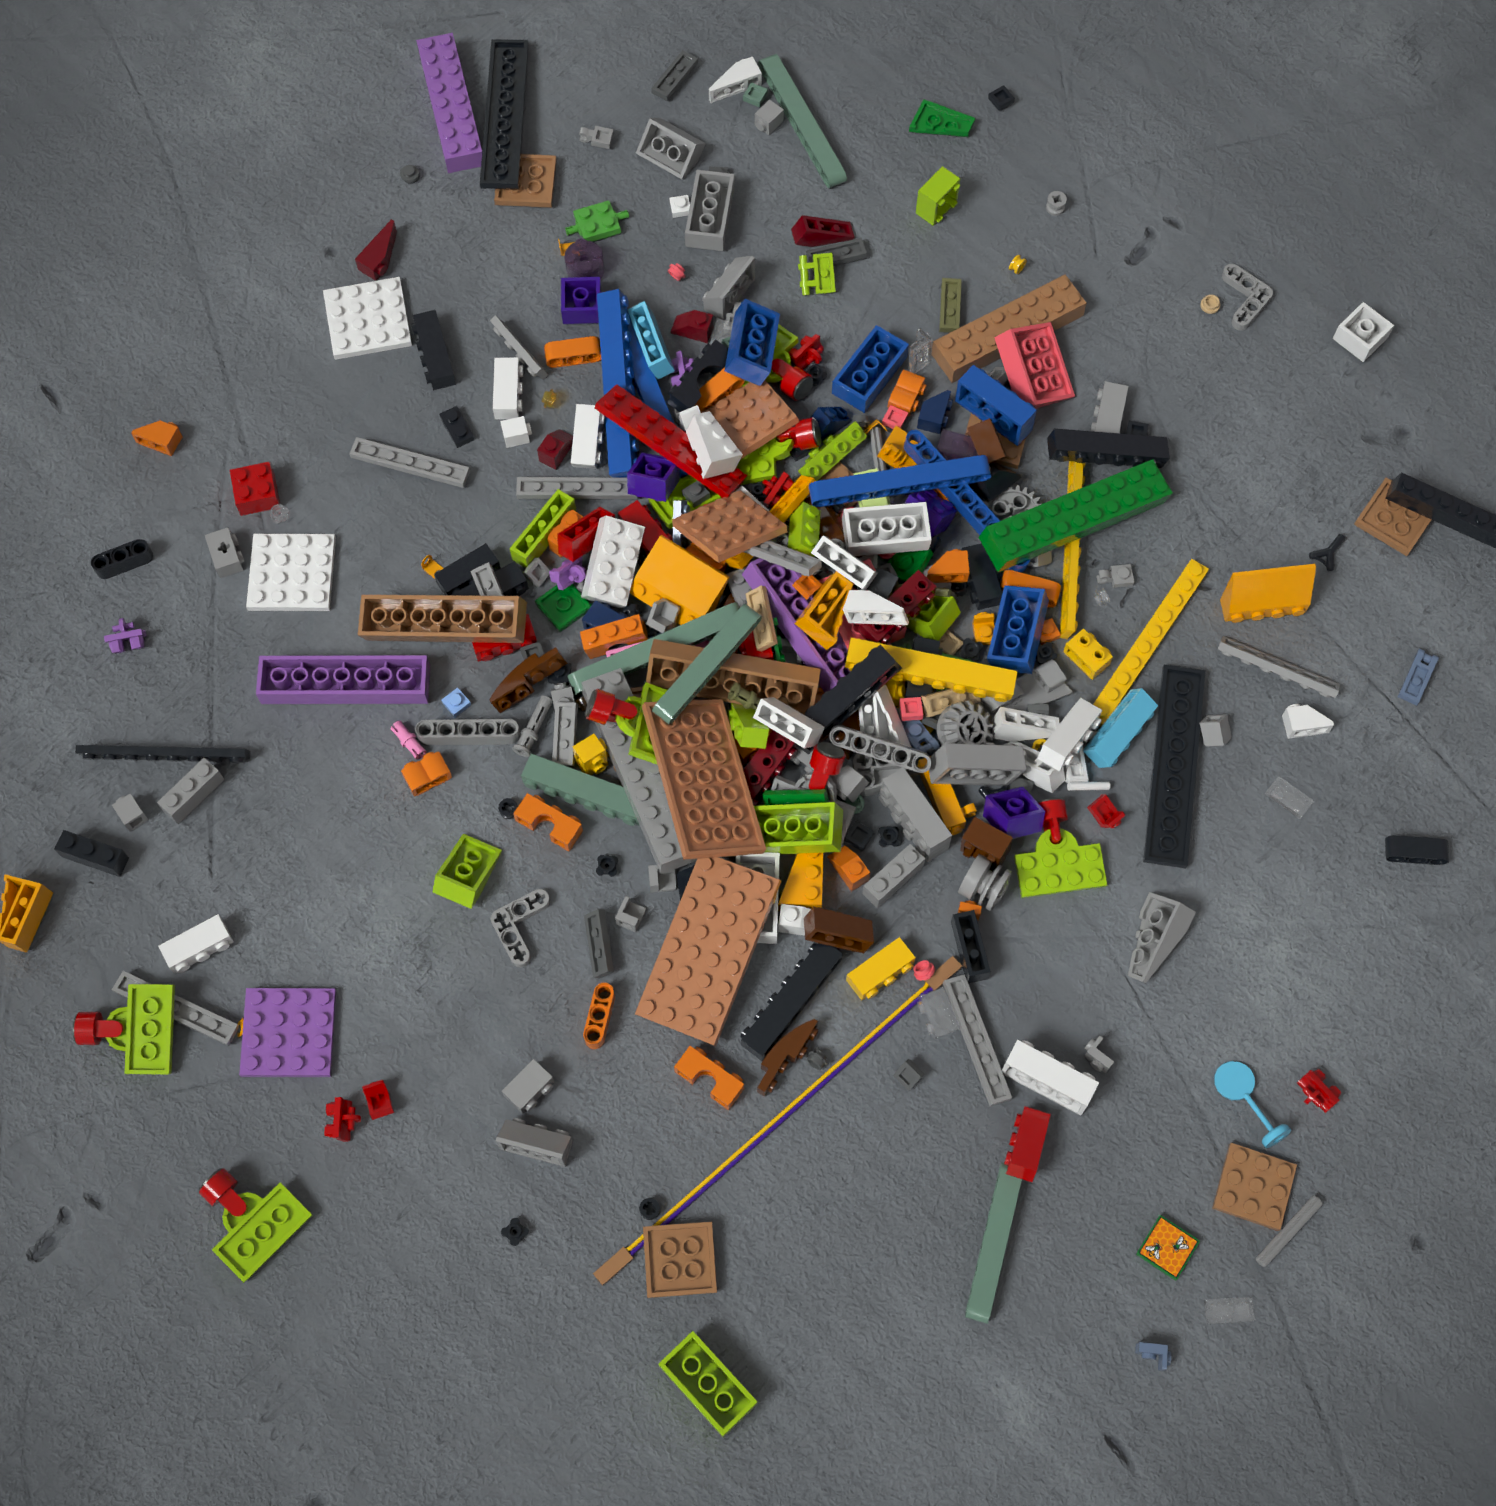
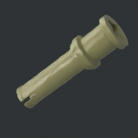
M738 682L731 687L728 693L729 700H735L743 704V707L746 709L752 708L756 710L761 698L757 697L756 692L742 688Z

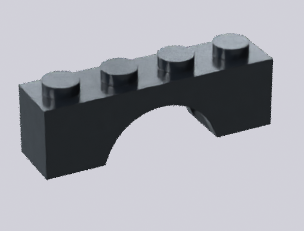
M715 339L711 345L707 343L701 351L704 355L701 358L696 357L690 365L693 369L690 372L686 370L679 379L681 384L679 386L675 384L668 394L671 397L667 403L678 412L694 407L702 395L697 387V377L705 373L716 375L725 367L728 348Z
M821 560L822 567L819 570L828 573V571L836 572V570ZM879 568L876 571L878 574L866 590L888 599L893 594L901 578ZM854 584V586H853L854 588H856V589H858V590H863V589H861L860 587H858L856 584Z

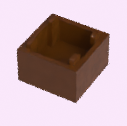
M991 418L967 427L969 432L965 433L966 436H971L977 454L986 455L989 464L1007 457Z
M974 817L962 837L960 851L967 858L973 857L976 859L978 854L987 857L992 862L990 871H993L998 865L1003 864L1009 854L1013 837Z

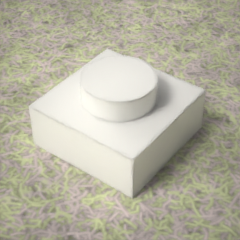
M688 195L669 198L673 218L688 216L690 208Z

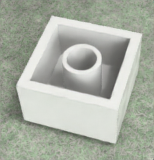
M1363 302L1338 326L1333 339L1364 362L1389 337L1394 325Z

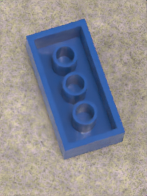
M743 300L734 315L725 372L758 386L762 385L771 372L780 313L750 300Z
M876 325L832 381V394L865 413L908 357L909 344Z
M972 365L958 380L955 402L982 421L991 418L996 431L1016 446L1033 430L1037 411L1034 406L1019 398L1014 391L1005 388L1000 381L991 378L983 369Z
M1004 585L987 656L990 666L1014 670L1017 673L1032 674L1049 603L1045 589Z

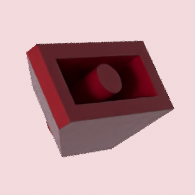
M698 310L677 315L670 332L674 335L708 343L714 328L713 315Z
M560 429L547 434L537 449L539 462L557 470L573 445V436Z

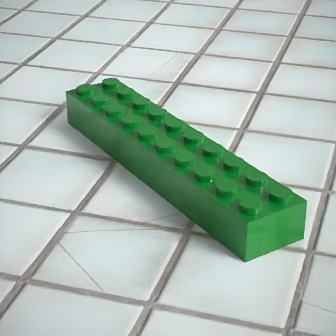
M1152 459L989 525L978 538L996 570L1000 572L1162 505L1173 492Z

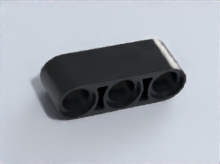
M137 539L95 555L91 559V566L99 578L109 579L148 564L153 559V552L145 540Z
M1388 836L1385 838L1386 860L1389 862L1430 865L1449 863L1448 840L1413 836Z

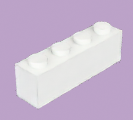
M1080 698L1043 744L1037 759L1059 772L1064 765L1069 766L1074 758L1073 754H1078L1084 744L1082 742H1087L1093 733L1091 730L1096 731L1102 721L1099 718L1102 710Z

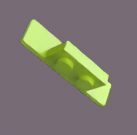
M856 421L851 423L840 434L835 436L830 434L822 441L824 444L820 448H814L808 453L809 457L805 460L806 464L798 472L802 476L812 477L818 481L860 444L867 435Z

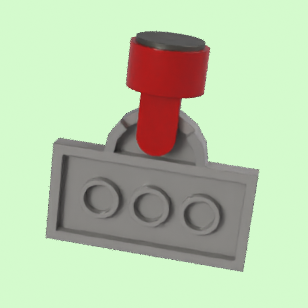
M821 742L815 745L809 762L810 766L814 769L813 772H807L801 776L797 783L777 775L771 790L826 789L828 801L835 802L843 809L842 847L856 807L837 800L836 785L829 776L840 773L846 754L840 747L832 743Z

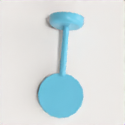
M1230 1061L1222 1064L1217 1069L1214 1076V1084L1217 1091L1223 1097L1230 1100L1245 1098L1269 1130L1262 1139V1144L1265 1148L1274 1146L1290 1134L1291 1129L1286 1124L1273 1128L1250 1097L1255 1086V1077L1250 1068L1243 1063Z

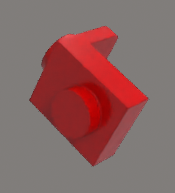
M1102 794L1087 807L1101 828H1115L1125 816L1123 811H1117L1106 794Z
M384 1080L372 1082L362 1087L372 1120L394 1113L390 1094Z

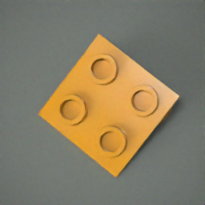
M895 425L877 457L894 469L917 465L904 450L907 432ZM914 440L910 441V443L912 444H918V442Z

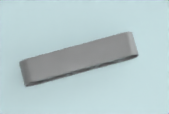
M512 719L422 720L415 727L418 740L423 745H507L517 743L521 737L519 726ZM489 729L494 730L492 734H484ZM509 729L515 730L513 734H506V731ZM425 730L431 731L428 735H422V732ZM446 730H451V731H452V732H451L450 734H448V735H443V734H442V733H443L444 731H446ZM466 730H473L469 735L463 734Z
M836 725L830 731V741L838 747L919 773L927 772L931 767V759L923 751L843 725ZM837 730H842L845 733V738L841 741L833 738V734ZM863 737L866 740V744L860 748L854 745L855 738ZM879 743L886 746V751L883 754H877L874 751V747ZM899 750L907 753L906 758L902 761H898L895 758V753ZM918 757H925L927 759V764L924 767L915 765Z

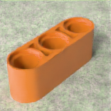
M596 336L552 341L544 345L546 364L551 368L594 363L601 360L600 338Z
M723 368L699 389L702 396L695 406L698 405L701 413L717 404L718 401L734 393L735 390L740 389L745 380L725 372V368Z
M1013 570L1004 571L1000 583L1002 594L1004 585L1045 589L1049 600L1048 607H1055L1057 605L1061 585L1055 581Z
M600 983L594 989L583 1032L585 1043L590 1049H599L605 1041L615 1001L613 987L608 983ZM603 991L611 993L606 999H601L599 994ZM597 1012L605 1014V1017L601 1020L593 1018ZM598 1033L600 1037L597 1041H590L588 1039L589 1035Z

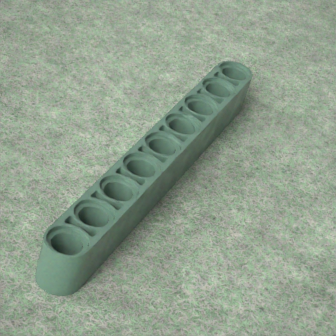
M774 54L759 60V69L780 107L784 109L787 119L826 187L831 188L846 182V173L779 56Z
M734 602L569 674L567 677L575 696L582 695L581 682L619 668L622 669L624 676L648 666L653 639L695 646L715 637L739 610L738 603Z

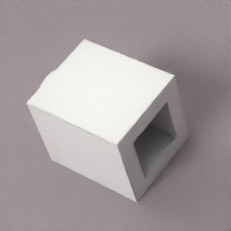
M524 416L500 421L506 448L530 443L528 435H532L530 423H525Z

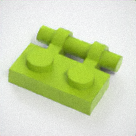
M813 254V262L807 263V255L799 256L800 264H798V270L801 272L799 284L800 288H802V295H810L809 287H815L816 294L835 293L833 254ZM808 269H814V280H809Z

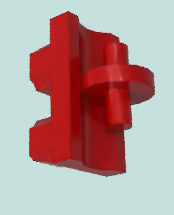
M815 334L812 338L805 336L800 342L801 348L799 350L792 348L788 352L790 360L795 366L804 369L812 362L819 364L822 361L820 354L824 348L820 343V336Z
M783 472L779 480L775 476L771 478L770 482L765 479L763 480L762 484L766 488L762 493L767 496L764 501L766 506L772 509L780 500L783 491L787 492L794 484L787 473Z
M1320 1069L1310 1070L1297 1082L1308 1097L1304 1103L1307 1105L1312 1101L1326 1113L1340 1101L1338 1098L1341 1095V1091L1333 1085L1328 1088L1322 1082L1326 1077Z
M335 1097V1102L326 1104L327 1116L334 1117L333 1124H326L324 1135L343 1142H349L350 1132L354 1130L355 1123L361 1122V1116L355 1115V1107H352V1101L344 1100L343 1097Z

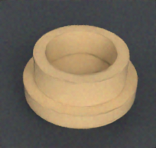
M1207 295L1202 299L1200 306L1204 312L1213 314L1219 310L1220 301L1215 295Z

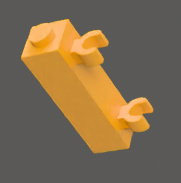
M926 758L918 761V767H924L927 764ZM929 770L919 773L937 815L952 835L961 833L965 828V818L976 815L975 812L977 810L974 803L961 808L951 784H931Z

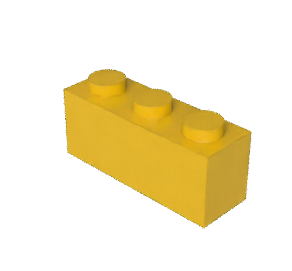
M898 937L848 973L846 981L861 1001L865 998L871 999L878 994L880 987L891 985L896 980V976L901 972L903 974L909 972L914 967L915 956L902 939Z

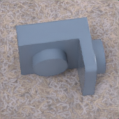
M1144 1342L1136 1344L1135 1354H1142V1359L1156 1360V1356H1159V1371L1167 1370V1366H1170L1171 1351H1168V1345Z

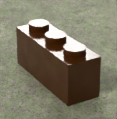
M814 906L804 917L805 940L863 954L874 943L872 920Z

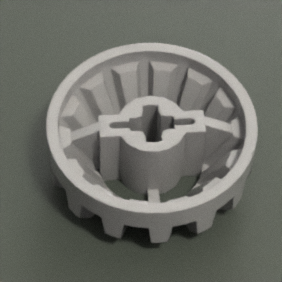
M972 701L949 705L943 710L937 722V736L941 746L950 741L956 742V744L973 742V738L979 734L983 736L975 744L983 745L992 741L994 736L990 734V729L994 728V725L988 721L990 714L983 712L982 705L973 704ZM978 718L984 727L983 731L980 730V724L977 722Z

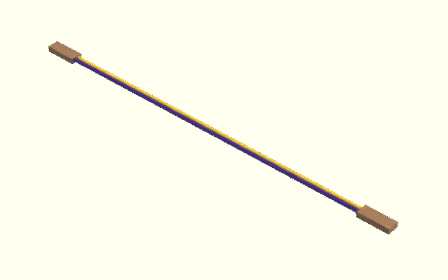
M953 956L934 972L930 979L924 981L923 987L652 1226L670 1223L929 992H935L940 988L944 980L950 979L962 968V965ZM643 1234L629 1247H622L593 1273L602 1286L633 1260V1255L644 1246Z

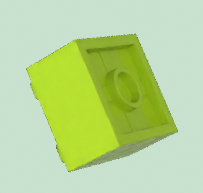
M942 166L918 190L916 214L933 226L937 222L940 223L943 220V215L958 203L960 178Z

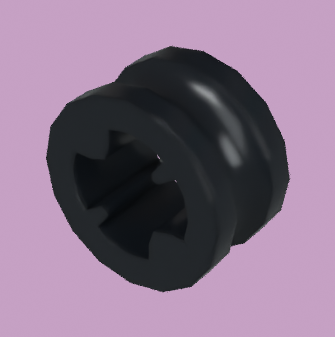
M506 798L499 803L498 809L503 818L513 819V813L518 806L515 800ZM506 805L512 807L511 812L508 813L505 809Z
M646 1198L641 1202L639 1211L644 1219L653 1220L659 1216L660 1206L655 1199ZM648 1203H652L653 1208L656 1209L655 1213L652 1212V1215H647L646 1210L643 1209L645 1205L648 1207Z

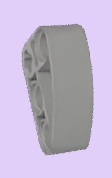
M886 750L875 752L877 754H883ZM903 750L895 753V758L900 761V758L907 756V753ZM857 753L853 758L852 768L870 783L860 795L871 796L880 793L882 779L902 767L891 763L882 765L878 762V759Z

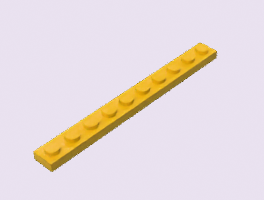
M1069 461L1067 494L1083 487L1085 482V476L1083 475L1085 463ZM1080 539L1064 545L1060 638L1068 639L1075 633L1078 622L1075 619L1079 607L1076 599L1080 587L1077 583L1080 574V565H1078V559L1081 555Z
M1193 559L1189 561L1093 705L1102 710L1099 717L1102 719L1100 727H1102L1120 704L1208 573L1209 568Z

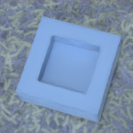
M458 687L441 700L442 704L454 717H457L471 706V702Z

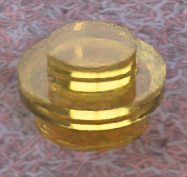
M550 389V392L545 391L541 402L545 403V408H552L557 397V393L553 392V389Z

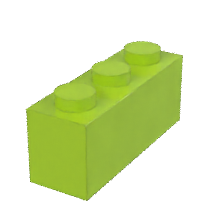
M803 502L790 516L788 548L812 557L815 556L811 552L819 542L821 510Z
M731 703L730 710H727L726 713L731 730L740 747L766 749L769 728L753 718L756 710L752 708L746 709L741 704Z

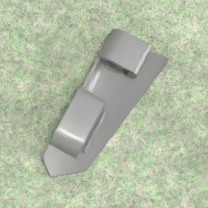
M1051 659L1035 668L1032 674L1026 673L1016 679L1014 694L1010 701L999 702L992 697L986 696L981 698V702L975 704L982 705L983 712L990 714L988 721L991 723L1000 707L1026 711L1027 704H1047L1071 694L1072 690L1065 684L1066 676L1058 664Z

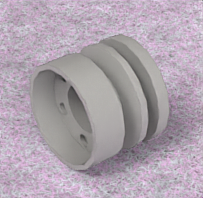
M978 854L958 890V894L971 900L976 893H979L978 905L981 906L985 899L988 898L989 901L986 909L991 911L1006 892L1012 871L1007 869L1001 877L999 874L1003 866L998 865L992 872L990 871L992 862L987 857Z

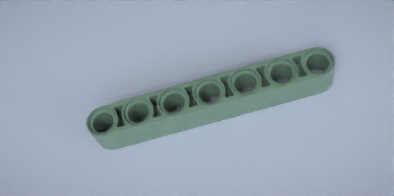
M746 603L743 604L659 699L652 712L667 724L673 723L756 628L762 616Z
M1002 1162L997 1176L965 1312L966 1318L987 1324L993 1306L1022 1179L1007 1175L1008 1165Z

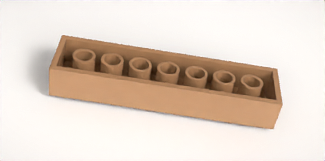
M1065 274L933 341L931 354L951 383H954L972 365H975L977 368H983L1001 358L994 337L1009 329L1051 322L1055 331L1082 317L1087 303Z
M361 595L358 636L367 641L524 643L527 602L519 596Z
M653 639L646 682L668 690L704 648ZM733 653L696 697L723 699L724 702L741 704L735 700L731 701L728 699L731 687L738 682L742 688L756 692L757 697L761 699L774 697L804 715L806 710L815 703L821 669Z

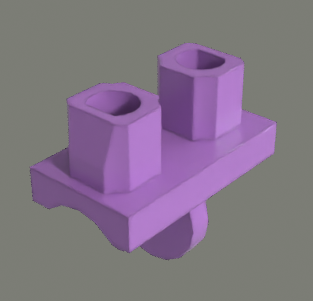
M682 351L676 352L677 358L671 360L675 369L672 373L679 372V375L671 377L672 386L675 384L679 386L681 384L679 379L686 370L690 372L693 369L690 365L694 359L688 360V358L683 357Z
M580 557L574 562L565 560L562 562L561 567L558 569L553 568L549 571L551 582L557 583L559 590H564L574 582L580 583L585 580L586 569L582 566L583 558Z
M120 618L119 625L112 626L113 632L121 631V633L106 635L104 640L106 643H109V647L114 654L125 652L123 641L130 640L132 650L144 648L143 637H146V631L142 629L128 631V629L135 628L134 623H126L124 618Z

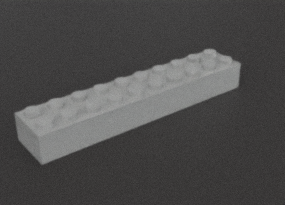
M621 668L581 682L582 694L587 704L592 692L597 688L615 694V698L622 701L633 696ZM607 721L605 725L595 722L608 748L609 756L660 873L664 874L697 861V859L683 860L658 765L628 755L632 737L625 734L616 722Z

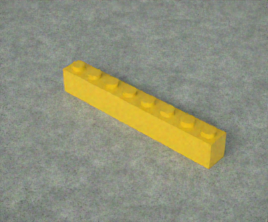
M851 637L845 668H849L852 671L858 662H862L868 656V653L881 643ZM881 644L902 667L891 678L892 680L902 681L904 679L911 681L915 685L929 684L935 689H953V692L964 694L965 692L973 693L975 697L979 698L988 696L999 702L1010 701L1014 694L1017 671Z

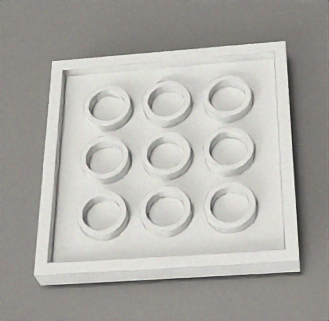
M400 277L323 290L335 360L412 346Z
M253 534L247 610L330 611L336 543L335 534Z

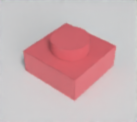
M890 405L882 420V425L891 429L897 425L902 429L908 417V412Z
M921 697L900 698L899 704L902 721L923 720Z

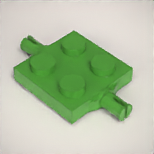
M608 200L574 210L573 215L576 225L565 227L567 236L578 232L586 244L620 234L621 228L618 220L629 218L627 210L616 213Z

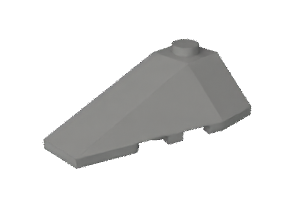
M1149 892L1140 911L1139 919H1141L1140 930L1136 931L1135 938L1138 941L1136 949L1132 952L1128 976L1147 983L1186 934L1196 912L1181 902Z

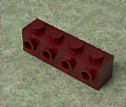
M918 570L887 600L904 608L908 619L910 617L915 618L925 603L928 605L934 600L937 586ZM860 624L859 633L867 641L887 644L892 639L891 635L895 631L900 632L906 625Z
M772 730L767 738L766 749L759 748L743 770L754 806L759 805L760 801L758 800L764 791L771 789V782L775 776L782 774L785 769L783 765L788 759L791 760L797 753L796 747L798 745Z

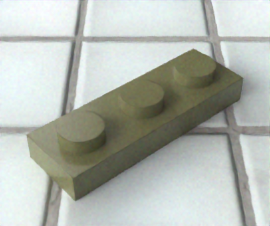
M942 278L939 332L951 333L959 328L961 279Z

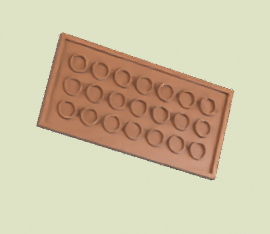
M723 699L692 700L670 725L652 712L657 702H644L642 710L683 860L763 854L766 851L765 843Z
M719 857L698 858L635 1015L716 1046L772 907V902L778 892L781 880Z

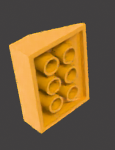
M661 535L637 572L630 588V594L651 607L654 602L662 598L680 607L676 622L682 625L714 611L730 577Z
M1307 564L1232 573L1220 599L1225 622L1232 621L1233 623H1238L1246 619L1257 621L1264 617L1280 618L1291 614L1293 616L1303 615L1311 604L1316 565Z

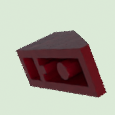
M802 215L791 228L795 245L815 247L850 241L855 238L851 223L847 221Z
M391 219L355 258L358 270L375 281L386 273L397 235L394 220Z

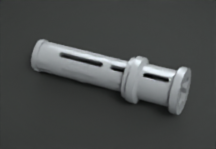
M547 696L540 697L527 727L521 730V737L517 745L513 746V751L518 755L530 757L533 743L538 740L537 733L553 703L551 698Z

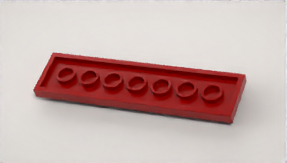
M616 384L596 402L594 408L720 497L728 498L745 481L747 475L738 468L733 472L703 479L701 475L703 472L702 468L697 464L696 452L692 450L686 432Z

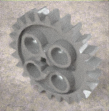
M1019 485L1016 486L1015 490L1010 486L1008 490L1002 492L992 501L987 499L988 502L983 501L1000 521L1011 517L1010 515L1014 516L1041 505L1038 504L1040 497L1033 498L1034 491L1027 494V487L1020 491ZM1019 502L1023 504V506L1016 507L1014 503ZM1002 509L1004 513H997L995 510Z

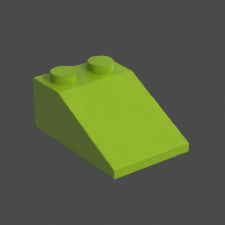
M936 596L930 604L927 605L925 603L921 607L920 613L915 618L910 617L908 619L909 623L906 627L921 637L939 641L960 615L961 611L953 596Z
M462 834L435 875L432 892L472 909L480 897L502 850Z

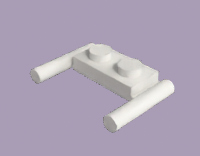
M1093 731L1089 740H1091L1098 731ZM1083 746L1078 754H1073L1074 758L1069 766L1064 765L1063 767L1068 790L1110 789L1109 782H1088Z

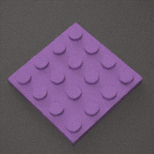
M246 988L240 1077H331L336 989Z

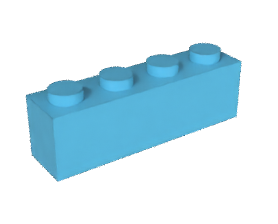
M643 301L628 309L647 365L658 380L674 372L675 369L655 316L649 306Z
M1142 688L1130 690L1086 745L1083 752L1098 768L1112 767L1117 763L1121 752L1130 746L1132 738L1142 731L1143 724L1153 717L1154 710L1158 705Z

